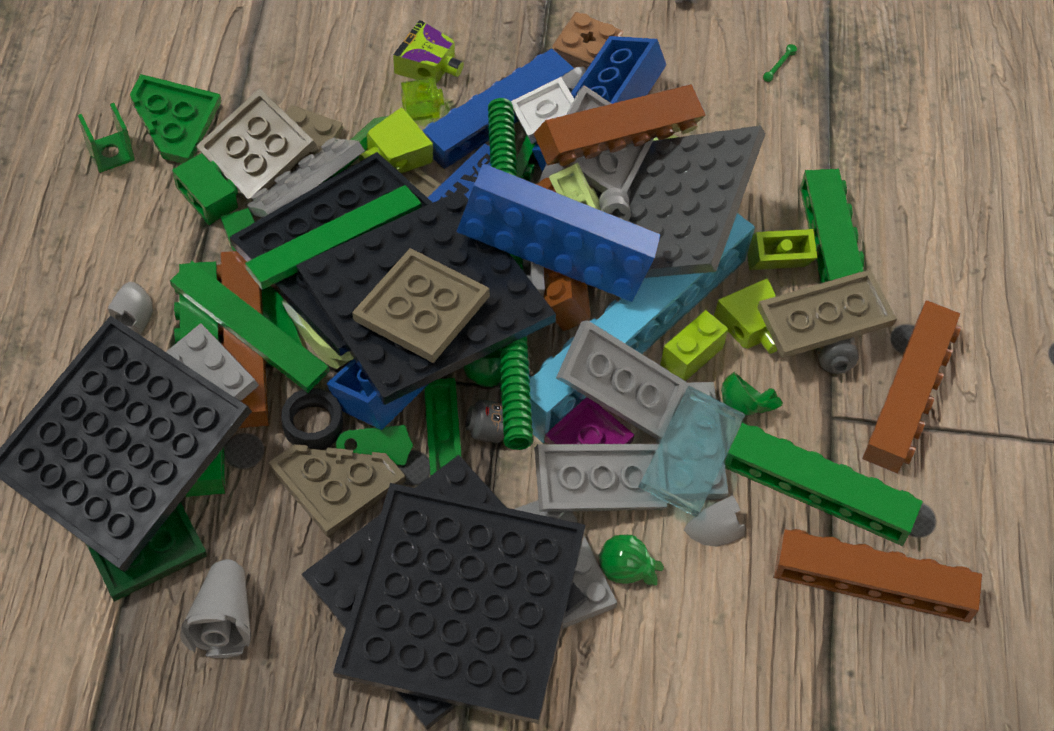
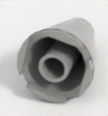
M225 559L211 566L181 626L180 637L182 643L191 651L196 652L197 647L206 650L207 657L230 658L242 654L244 647L250 644L251 629L245 571L242 566L233 560Z

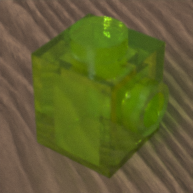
M434 78L401 82L403 109L413 121L440 117V106L444 105L442 89H437Z

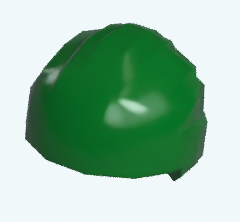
M499 349L464 366L466 377L482 387L499 385L501 383Z
M735 371L727 376L722 384L723 403L728 412L733 416L746 417L755 413L762 414L775 410L783 404L780 397H777L775 389L769 388L761 394Z
M629 534L612 536L605 541L598 555L599 566L603 574L609 580L616 583L629 584L643 579L645 584L655 586L658 584L655 571L664 570L662 562L650 556L645 544L636 536Z

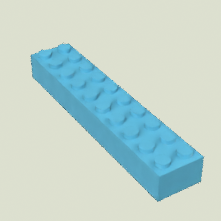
M737 213L716 272L644 278L633 302L623 298L619 301L614 300L608 305L604 314L599 319L594 318L590 322L643 354L745 262L755 226ZM574 337L564 344L559 354L555 357L550 356L547 358L534 376L529 375L533 435L542 443H545V434L586 398L583 394L556 379Z

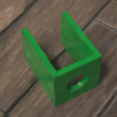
M114 102L110 104L117 133L95 141L83 115H77L87 149L99 173L135 161L127 127ZM107 147H116L119 150L118 154L114 157H105L102 155V152Z

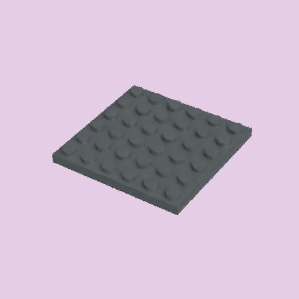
M761 125L652 142L627 191L631 210V217L628 222L661 235L655 258L645 278L717 271L766 134ZM594 188L599 199L602 193Z

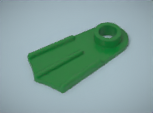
M405 425L387 426L382 430L378 428L347 430L340 434L336 442L337 449H347L345 443L348 439L352 438L357 442V448L353 450V453L372 455V452L386 453L396 465L406 464L408 455L413 447Z

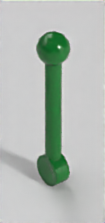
M787 45L786 53L769 72L764 73L763 80L765 82H771L774 78L773 75L788 57L796 54L797 47L795 45Z

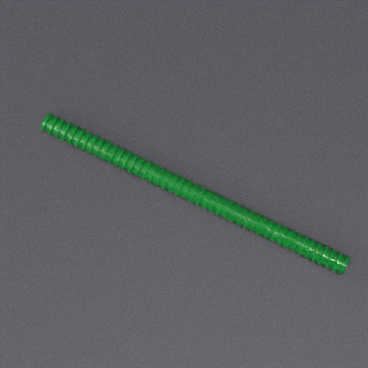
M497 98L488 104L490 165L517 177L513 104L508 99ZM510 254L523 270V259ZM527 336L499 349L504 445L513 450L526 449L534 441L532 436L533 422L531 418Z

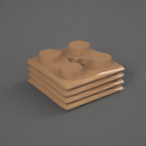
M575 12L552 47L573 68L584 67L587 70L609 36L623 37L624 31L614 27L612 24L603 23L591 18L585 13Z

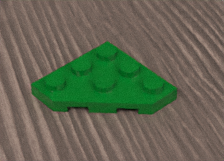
M140 74L130 93L131 102L161 157L181 164L195 156L198 150L196 146L203 140L222 102L221 95L218 93Z

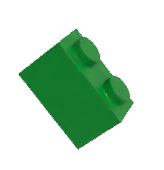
M203 153L172 169L176 188L208 225L219 220L220 216L229 214L238 208L236 198L238 190L235 184L230 179L226 180L222 176L218 165L213 160L210 162Z

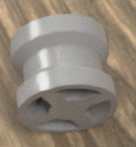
M610 188L604 191L599 198L601 211L629 221L631 210L629 196L626 191L619 188Z

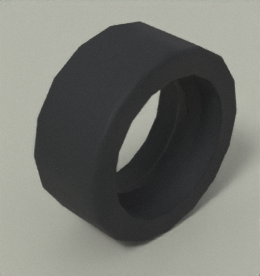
M312 388L308 393L304 390L297 391L286 400L282 408L281 421L283 431L287 440L292 445H306L308 449L323 450L336 442L343 430L342 408L337 398L329 391L320 388ZM307 407H320L330 413L331 423L324 430L316 433H306L295 427L294 416L300 410Z

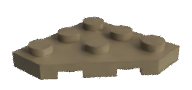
M294 444L268 462L269 469L327 537L385 497L390 483L402 485L406 482L404 473L386 453L372 452V455L353 453V450L327 448V450L308 449L306 445Z

